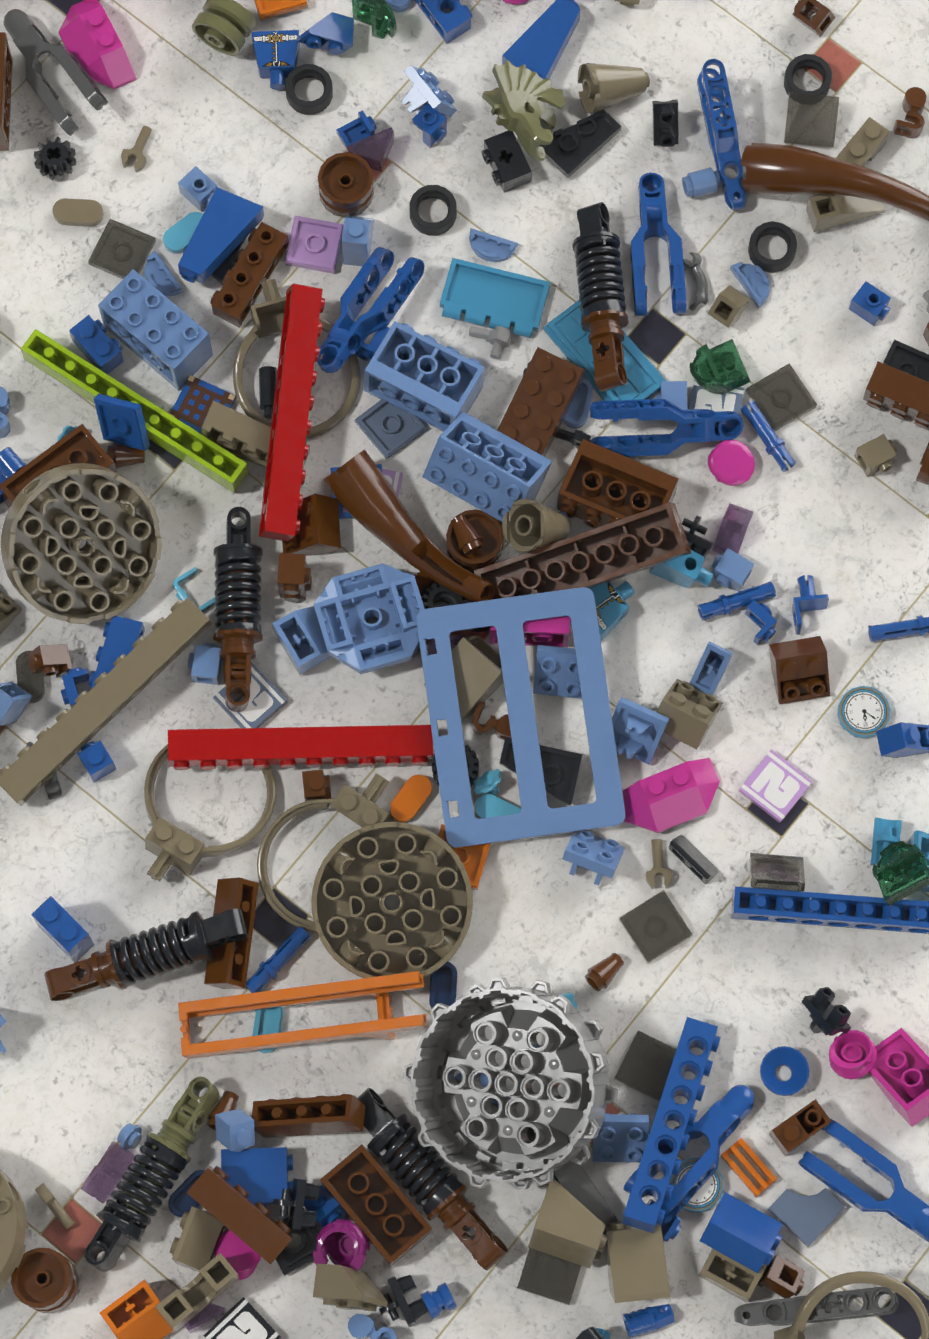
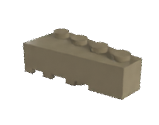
M213 400L202 426V435L236 457L266 468L271 427Z

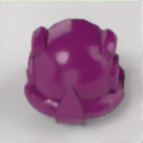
M337 1219L327 1224L319 1232L316 1238L317 1244L316 1250L313 1251V1258L317 1266V1264H327L329 1261L327 1259L328 1255L335 1265H342L359 1271L366 1260V1251H370L369 1239L351 1220Z

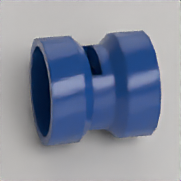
M446 1283L439 1285L435 1292L426 1291L420 1294L432 1319L440 1316L444 1309L450 1311L457 1307Z

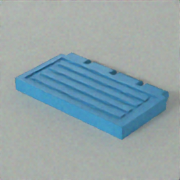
M452 258L440 300V307L443 308L442 316L460 320L461 313H465L464 322L484 326L486 319H489L488 328L495 329L496 326H502L510 329V325L515 326L513 334L531 338L532 331L538 332L550 282Z

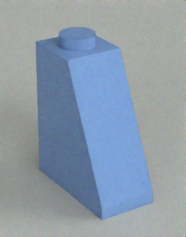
M356 216L345 217L342 234L344 265L363 267L368 260L371 252L375 219Z

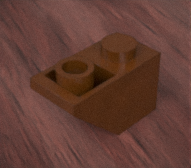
M815 1099L771 1130L769 1135L783 1155L786 1156L832 1121Z

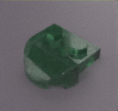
M352 0L354 20L372 26L373 37L383 39L386 34L391 38L394 37L397 30L396 20L391 7L385 0Z
M733 339L711 349L708 348L707 344L701 346L696 351V357L693 362H690V372L694 380L700 387L710 393L725 394L751 382Z
M904 841L892 843L880 852L881 859L877 866L873 865V876L878 881L884 901L889 906L929 886V860L916 844H906Z

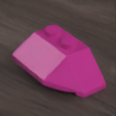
M84 0L71 6L58 33L66 49L73 53L90 78L97 83L107 85V87L113 90L136 80L125 49L99 1Z
M710 758L684 762L639 780L622 791L625 807V819L623 822L660 833L707 814L720 783Z

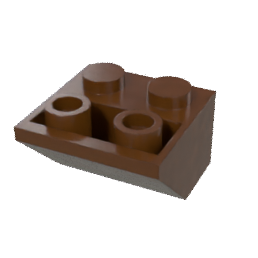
M313 494L303 498L302 507L297 513V519L300 520L299 532L289 542L282 541L283 553L312 556L324 555L340 549L338 499L320 494Z
M820 636L769 644L771 670L779 704L830 696L827 650Z

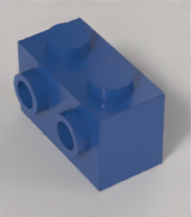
M88 315L69 330L73 343L96 368L108 375L124 362L121 353L123 348L114 337L110 339L105 332L107 330L98 319L94 321Z

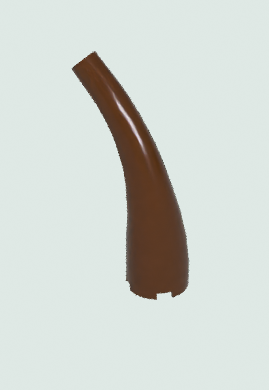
M752 143L744 149L741 166L746 167V179L742 178L741 182L744 191L748 194H836L853 196L891 205L929 221V195L885 174L812 150L790 145Z
M365 449L323 479L334 496L355 520L414 568L440 585L474 602L492 600L495 593L494 585L455 563L422 532L401 503L391 484Z

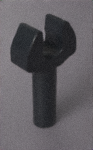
M559 428L555 438L572 443L577 449L582 439L591 441V436L580 430H575L573 433Z

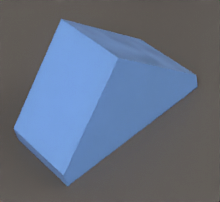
M709 641L690 684L704 693L713 695L730 663L733 653Z

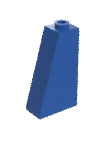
M556 0L502 55V65L507 60L515 67L525 64L527 69L537 72L540 78L550 79L580 21L581 9L574 0Z
M217 187L178 263L181 277L191 283L197 281L203 284L262 221L264 217L263 206Z

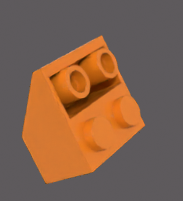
M145 1279L100 1312V1315L118 1339H163L173 1332L171 1327L158 1313L155 1306L161 1301Z

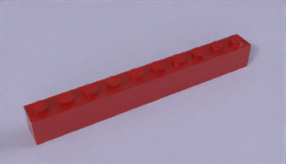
M295 283L286 291L258 537L287 542L297 535L300 529V520L297 519V513L302 507L303 495L300 494V487L304 484L306 470H303V460L307 459L309 446L305 445L306 435L308 436L311 430V420H308L309 411L312 410L314 405V396L311 395L312 386L314 387L317 379V372L314 371V362H317L319 358L320 348L316 346L317 337L319 338L322 332V322H319L320 313H323L325 307V298H322L323 289Z
M431 725L168 730L169 767H174L175 770H188L190 766H200V769L213 770L216 769V766H227L228 769H241L243 765H253V768L256 769L269 768V765H280L281 768H294L296 764H306V767L318 768L322 764H333L334 767H347L348 763H359V766L362 767L374 766L375 763H385L386 766H399L401 762H412V765L423 766L427 765V762H432L433 759Z

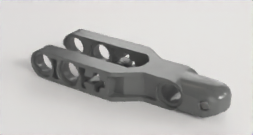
M12 9L7 12L3 23L5 29L13 38V42L26 58L27 82L60 127L69 136H72L79 127L72 120V114L61 105L58 100L59 96L42 75V65L37 59L44 53L55 56L87 101L97 111L108 104L107 99L73 53L66 50L63 46L50 44L32 19L22 10Z
M886 1287L830 1292L813 1309L807 1323L890 1315L897 1310L899 1300L896 1294ZM889 1294L891 1297L890 1305L880 1308L878 1304L879 1298L882 1295ZM807 1295L742 1304L734 1310V1321L747 1326L769 1324L772 1326L792 1325L796 1312ZM857 1297H861L863 1299L862 1308L858 1311H853L851 1308L852 1301ZM828 1301L835 1305H843L842 1310H840V1307L831 1308V1313L824 1310V1307L828 1306ZM777 1305L781 1308L782 1315L778 1320L772 1321L768 1316V1311L772 1306ZM747 1313H750L749 1319L745 1318Z

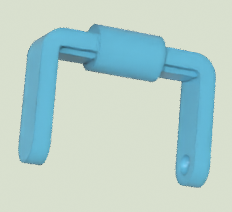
M196 567L173 581L174 589L177 592L176 596L179 600L190 599L186 591L182 590L179 584L198 572ZM216 597L198 608L202 612L215 605Z

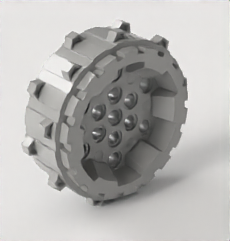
M491 978L488 988L482 984H476L468 988V995L459 998L451 1006L437 1003L430 1010L433 1019L432 1024L421 1037L416 1049L417 1053L414 1063L404 1066L403 1077L412 1084L413 1096H411L413 1108L422 1127L417 1138L423 1147L434 1146L441 1154L440 1156L459 1171L467 1172L470 1185L478 1188H485L491 1180L512 1182L515 1189L530 1188L532 1180L540 1186L553 1181L554 1171L561 1169L568 1162L572 1161L582 1165L591 1157L588 1148L589 1142L598 1136L605 1118L604 1114L607 1105L616 1102L618 1098V1089L609 1083L608 1071L610 1070L605 1050H603L599 1041L603 1027L598 1020L586 1021L580 1012L571 1005V1001L563 995L553 996L550 983L542 980H536L528 989L517 986L510 987L506 978ZM487 1026H490L493 1030L491 1040L485 1036ZM539 1032L543 1033L546 1038L545 1044L542 1047L536 1040ZM498 1051L504 1056L502 1065L497 1064L495 1060V1055ZM524 1054L530 1059V1065L527 1069L521 1063V1058ZM457 1070L462 1073L463 1077L460 1084L454 1079V1074ZM482 1073L488 1077L489 1082L486 1087H483L480 1083ZM509 1076L514 1080L515 1084L512 1091L506 1086V1079ZM534 1080H537L541 1085V1090L538 1094L532 1090ZM560 1083H563L567 1088V1094L564 1098L558 1093ZM493 1098L499 1103V1109L496 1113L493 1112L490 1106ZM519 1102L525 1106L523 1116H520L516 1110ZM477 1121H480L484 1126V1131L481 1135L475 1129ZM530 1127L536 1132V1139L533 1142L527 1137V1131Z

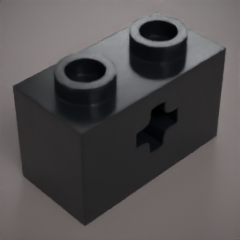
M508 130L484 140V150L481 153L487 165L491 164L493 169L491 174L496 186L500 185L505 193L531 182L532 171L513 131Z

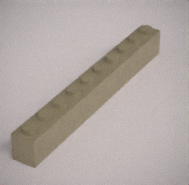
M186 598L184 601L182 599L177 601L170 609L172 613L164 619L162 617L157 620L151 627L153 631L147 637L143 635L137 639L132 645L134 649L127 656L122 654L113 663L115 667L108 674L106 672L102 673L94 681L95 686L89 692L83 691L75 699L76 704L70 710H63L56 717L55 720L57 722L50 729L46 727L37 735L38 741L31 747L27 745L18 753L17 757L19 759L12 765L7 764L0 770V786L17 804L22 806L212 624L210 619L189 598Z

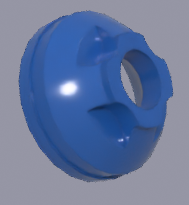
M777 1047L768 1052L760 1065L761 1080L765 1087L774 1094L780 1096L793 1095L803 1089L808 1081V1062L803 1054L794 1048ZM779 1066L788 1067L791 1071L790 1079L787 1081L778 1080L775 1075L776 1068Z

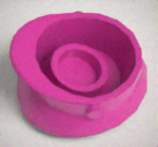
M725 440L718 444L709 454L708 467L718 482L734 486L741 485L751 478L754 473L755 461L750 449L745 444L737 440Z
M849 1030L846 1034L841 1033L838 1037L836 1036L829 1049V1062L832 1070L838 1076L845 1079L863 1077L872 1069L876 1061L877 1050L875 1044L865 1033L858 1030Z
M229 1229L220 1235L214 1248V1257L221 1253L237 1272L239 1280L246 1279L252 1275L261 1259L258 1253Z

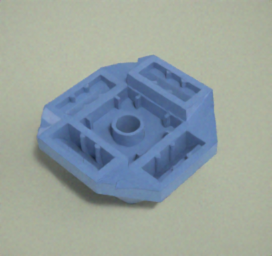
M382 563L332 577L322 594L314 602V609L328 655L360 674L410 661L420 645L416 617L425 608L415 576L412 574L404 573ZM371 617H375L378 619V621L374 624H368L366 622V620Z

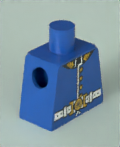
M299 30L252 32V42L259 75L262 79L270 78L271 89L280 90L285 88V78L297 67L300 43L297 42Z

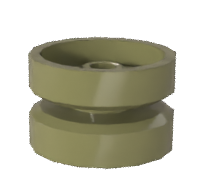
M207 0L202 8L203 12L198 14L191 26L193 32L200 40L214 50L226 55H238L245 43L244 38L249 37L256 25L255 18L246 8L234 0Z

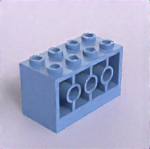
M134 269L98 304L105 328L178 391L184 386L189 376H193L213 356L209 333Z
M394 321L365 369L364 391L379 399L386 400L390 405L406 413L409 412L421 421L444 432L462 412L468 414L483 388L485 367L474 358L468 359L460 355L455 348L445 347L437 343L433 337L429 335L423 336L415 332L410 325Z
M462 412L439 436L422 477L503 522L506 511H510L515 501L520 499L535 501L552 461L469 414Z

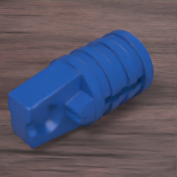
M669 1304L645 1307V1309L623 1314V1321L629 1338L646 1334L650 1331H656L675 1322L674 1313Z

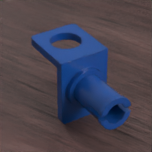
M805 575L797 579L801 597L793 598L792 604L796 635H800L801 632L800 612L827 609L828 594L816 595L814 577L812 575H807V581L805 580Z

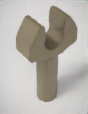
M142 127L132 149H123L121 159L124 168H126L131 158L137 159L134 166L135 172L145 167L147 159L142 152L152 131L150 127Z
M662 839L651 840L653 868L646 872V881L651 889H654V877L662 875L665 888H668L673 878V872L664 867Z
M44 1183L35 1189L36 1193L65 1229H68L75 1223Z

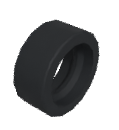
M803 54L795 57L788 64L784 75V88L787 95L793 101L800 104L812 105L820 102L827 96L832 83V71L829 64L823 58L814 54ZM802 68H811L818 71L822 76L821 87L814 91H805L798 88L793 81L795 72Z
M304 64L291 71L286 79V98L289 105L296 112L304 115H315L324 111L329 106L333 98L332 80L329 73L322 67L314 64ZM314 78L322 82L324 92L319 99L304 101L296 96L295 85L302 79Z
M439 185L424 186L419 188L410 200V220L420 233L428 236H438L446 233L454 225L457 218L456 200L453 194L445 187ZM429 198L443 200L448 207L446 218L433 223L424 221L418 213L420 203Z
M771 221L761 224L755 228L750 237L748 247L750 260L765 272L775 273L783 271L794 260L797 248L796 236L790 227L783 223ZM766 235H777L787 243V252L781 259H767L758 251L759 240Z

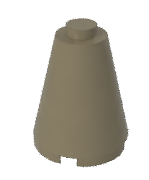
M586 63L580 65L578 70V84L582 83L583 91L579 92V97L587 113L599 112L645 93L650 85L648 73L638 67Z
M530 499L515 501L510 511H506L503 517L502 529L506 541H510L513 546L512 548L521 552H530L564 540L568 537L571 530L570 521L566 516Z

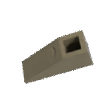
M822 194L809 198L806 212L813 232L885 213L886 209L884 203L853 196Z

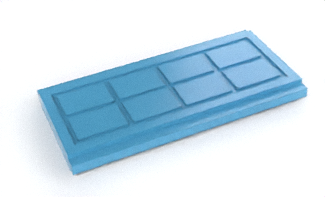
M579 300L543 327V331L572 364L587 371L584 378L591 383L593 389L603 401L649 399L660 390L661 381H666L624 332L622 346L627 384L601 392L594 380L595 370L592 345L589 344L588 340L590 333L585 332L581 328L582 312Z

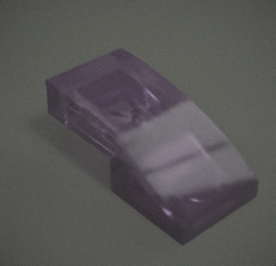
M115 1141L111 1142L81 1189L101 1203H105L118 1182L122 1179L123 1174L127 1172L128 1166L133 1162L135 1155L123 1149Z

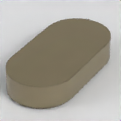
M60 199L54 204L52 210L55 220L61 225L92 227L98 225L104 216L101 204L95 200Z

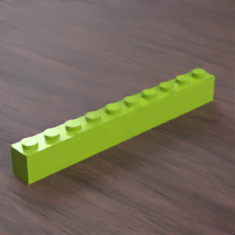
M37 329L33 331L21 347L24 360L95 404L94 398L98 394L140 404L148 438L229 491L235 493L248 475L246 462Z

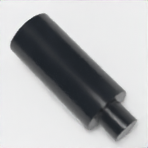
M273 366L259 368L260 409L264 410V418L267 419L272 418L277 368Z

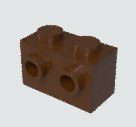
M279 553L277 584L279 596L284 598L285 601L298 602L300 599H306V591H311L312 575L311 568H307L306 554Z

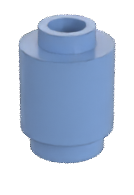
M711 167L688 173L686 177H682V185L687 197L693 196V198L717 192V186L721 185L718 172L713 171Z

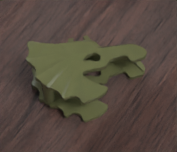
M509 60L503 65L494 64L492 72L499 88L483 92L482 98L492 107V115L496 114L498 116L496 124L515 132L526 152L534 159L544 161L546 154L544 148L540 145L551 144L553 135L550 129L541 127L540 121L553 129L557 120L555 110L546 107L543 102L562 109L565 103L563 90L553 88L551 86V79L540 78L537 72L527 69L525 64L515 67Z

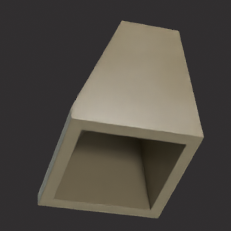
M479 635L463 637L451 651L461 719L469 718L476 711L478 703L485 702L503 683L500 654Z
M553 1180L548 1185L528 1247L590 1269L593 1260L599 1261L607 1240V1236L603 1235L605 1224L556 1180Z
M622 1221L611 1222L610 1226L605 1227L604 1235L607 1236L605 1245L609 1287L615 1303L670 1297L661 1226L656 1225L654 1234L622 1224Z

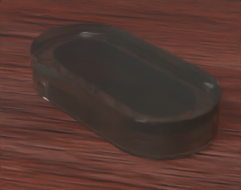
M24 651L16 659L17 684L33 696L29 703H36L45 694L44 676L42 673L32 674L28 666V654L31 651Z

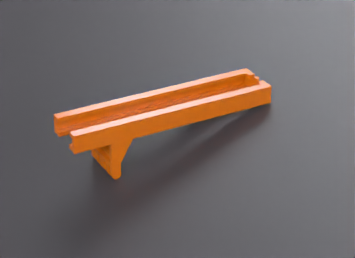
M416 971L178 1003L179 1021L182 1022L180 1031L183 1033V1038H181L182 1056L191 1059L354 1037L395 1040V1033L393 1032L428 1028L426 1014L394 1018L392 1013L393 1007L390 1006L392 996L389 995V992L424 988L423 974ZM373 995L377 999L378 1020L191 1044L189 1018Z

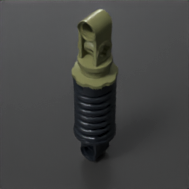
M200 1076L192 1079L180 1100L173 1107L168 1119H164L161 1123L163 1126L158 1134L148 1132L144 1145L139 1149L142 1155H135L133 1158L134 1163L128 1166L129 1172L124 1173L122 1176L123 1181L118 1182L116 1185L118 1190H114L111 1193L112 1199H108L103 1210L96 1214L103 1223L86 1247L84 1255L86 1261L99 1271L107 1272L116 1265L117 1260L130 1240L141 1242V1237L145 1233L147 1225L151 1223V1218L146 1214L150 1216L156 1215L157 1210L152 1205L161 1207L162 1200L158 1196L161 1198L168 1196V1192L163 1187L172 1189L174 1184L169 1178L178 1180L181 1171L190 1163L191 1157L186 1153L187 1148L196 1141L195 1136L197 1132L203 1127L207 1116L219 1099L218 1089L207 1078ZM208 1088L207 1093L199 1097L201 1090ZM105 1251L103 1259L97 1262L99 1253Z

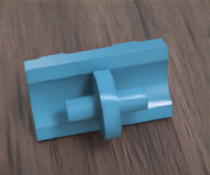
M875 817L871 866L897 868L901 820H887Z

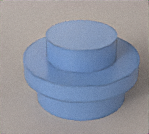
M131 1123L125 1125L117 1137L121 1147L125 1150L135 1148L142 1139V1128Z

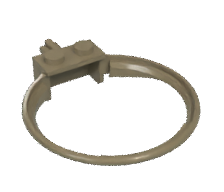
M266 279L265 282H261L266 302L251 306V317L254 327L244 338L238 349L233 368V385L237 400L245 414L271 427V422L258 414L248 401L242 383L243 363L257 338L282 332L286 297L281 298L275 279ZM320 317L319 322H322V330L329 333L333 324ZM356 353L348 358L352 376L350 390L344 404L331 418L311 427L308 436L306 435V438L315 437L331 430L343 421L353 408L359 393L361 378Z
M167 744L152 761L145 779V806L152 824V829L145 838V849L158 856L148 870L147 875L151 876V879L160 882L171 865L191 875L201 858L230 854L253 840L268 823L276 802V781L270 765L269 768L261 769L266 781L267 799L262 816L256 825L248 833L235 841L222 845H212L206 848L204 847L205 843L162 819L157 812L154 801V784L161 766L168 758Z
M376 773L362 795L345 784L337 797L310 800L297 804L282 813L271 824L260 844L257 858V873L263 895L279 916L297 927L300 926L306 930L316 931L314 921L296 916L280 903L269 883L267 873L268 853L272 841L279 830L292 818L302 813L318 809H330L329 804L361 827L387 822L391 814L377 806L375 802L388 785V780Z
M848 1272L834 1276L816 1286L800 1304L792 1326L774 1331V1339H806L803 1332L808 1318L816 1305L828 1293L850 1284H876L889 1288L901 1295L913 1307L919 1318L921 1339H929V1316L920 1298L901 1281L876 1272Z

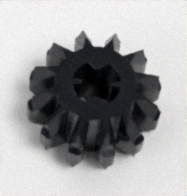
M57 136L55 142H51V139L47 137V144L39 143V151H34L35 167L40 169V174L43 177L49 174V178L53 181L55 176L59 175L60 179L63 180L64 172L72 174L71 166H76L77 161L74 158L76 155L75 149L70 148L68 140L61 143V138Z

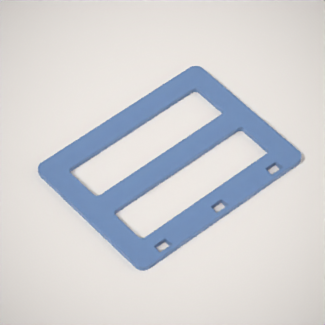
M581 587L421 610L417 614L416 622L447 842L452 847H465L621 824L625 819V807L595 598L592 590ZM567 616L570 618L596 801L590 804L552 809L547 803L523 623ZM492 626L497 632L521 811L517 814L478 819L474 816L449 635L454 631ZM426 639H435L437 654L428 656ZM437 720H446L448 735L439 737ZM448 801L458 802L459 816L450 818Z

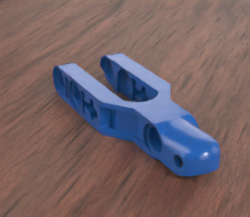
M709 59L704 63L697 78V87L708 141L714 157L716 171L722 184L725 202L731 210H741L746 206L747 195L741 182L743 166H741L738 132L726 71L720 60ZM709 65L717 66L720 70V75L715 69L707 67ZM727 168L734 169L737 177L733 179L728 178L724 170Z
M646 173L641 176L638 187L641 227L633 237L630 248L635 316L648 315L644 241L650 237H659L667 242L673 314H685L687 312L682 238L668 224L663 178L657 173Z
M377 247L340 298L341 315L320 347L317 363L322 371L325 373L337 372L342 368L349 356L354 355L369 335L389 325L424 273L425 265L421 259L408 258L402 268H398L396 271L397 275L390 285L384 288L370 310L361 315L355 322L356 317L389 272L394 262V253L391 250Z
M667 399L596 401L590 405V418L612 419L613 422H617L618 419L638 418L639 421L674 420L678 423L676 429L671 434L600 436L590 441L625 457L668 455L684 443L732 440L741 434L744 426L741 416L736 412L713 411L709 409L683 410Z
M745 1085L734 1086L721 1100L715 1102L699 1121L694 1122L693 1126H687L685 1134L690 1135L688 1143L690 1140L705 1135L710 1142V1148L676 1184L670 1201L664 1200L662 1209L666 1210L663 1220L665 1224L669 1223L718 1169L720 1146L754 1107L755 1098L753 1091ZM666 1145L658 1148L662 1154L672 1152V1149ZM638 1169L624 1185V1190L627 1193H631ZM659 1170L652 1171L650 1175L654 1177Z
M830 1119L832 1122L822 1130L839 1141V1145L842 1148L847 1147L862 1158L861 1161L888 1180L893 1189L891 1197L884 1201H876L810 1152L806 1151L798 1164L862 1212H886L929 1242V1206L904 1188L897 1165L841 1124Z

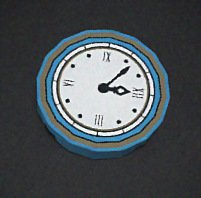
M860 686L852 688L844 694L838 705L837 716L842 728L849 732L850 735L856 738L867 739L877 736L876 731L886 727L890 718V707L888 700L880 691L872 687Z
M689 1158L681 1162L678 1175H672L669 1184L675 1187L700 1158ZM718 1169L682 1208L683 1210L698 1213L714 1207L721 1198L724 1188L723 1177Z

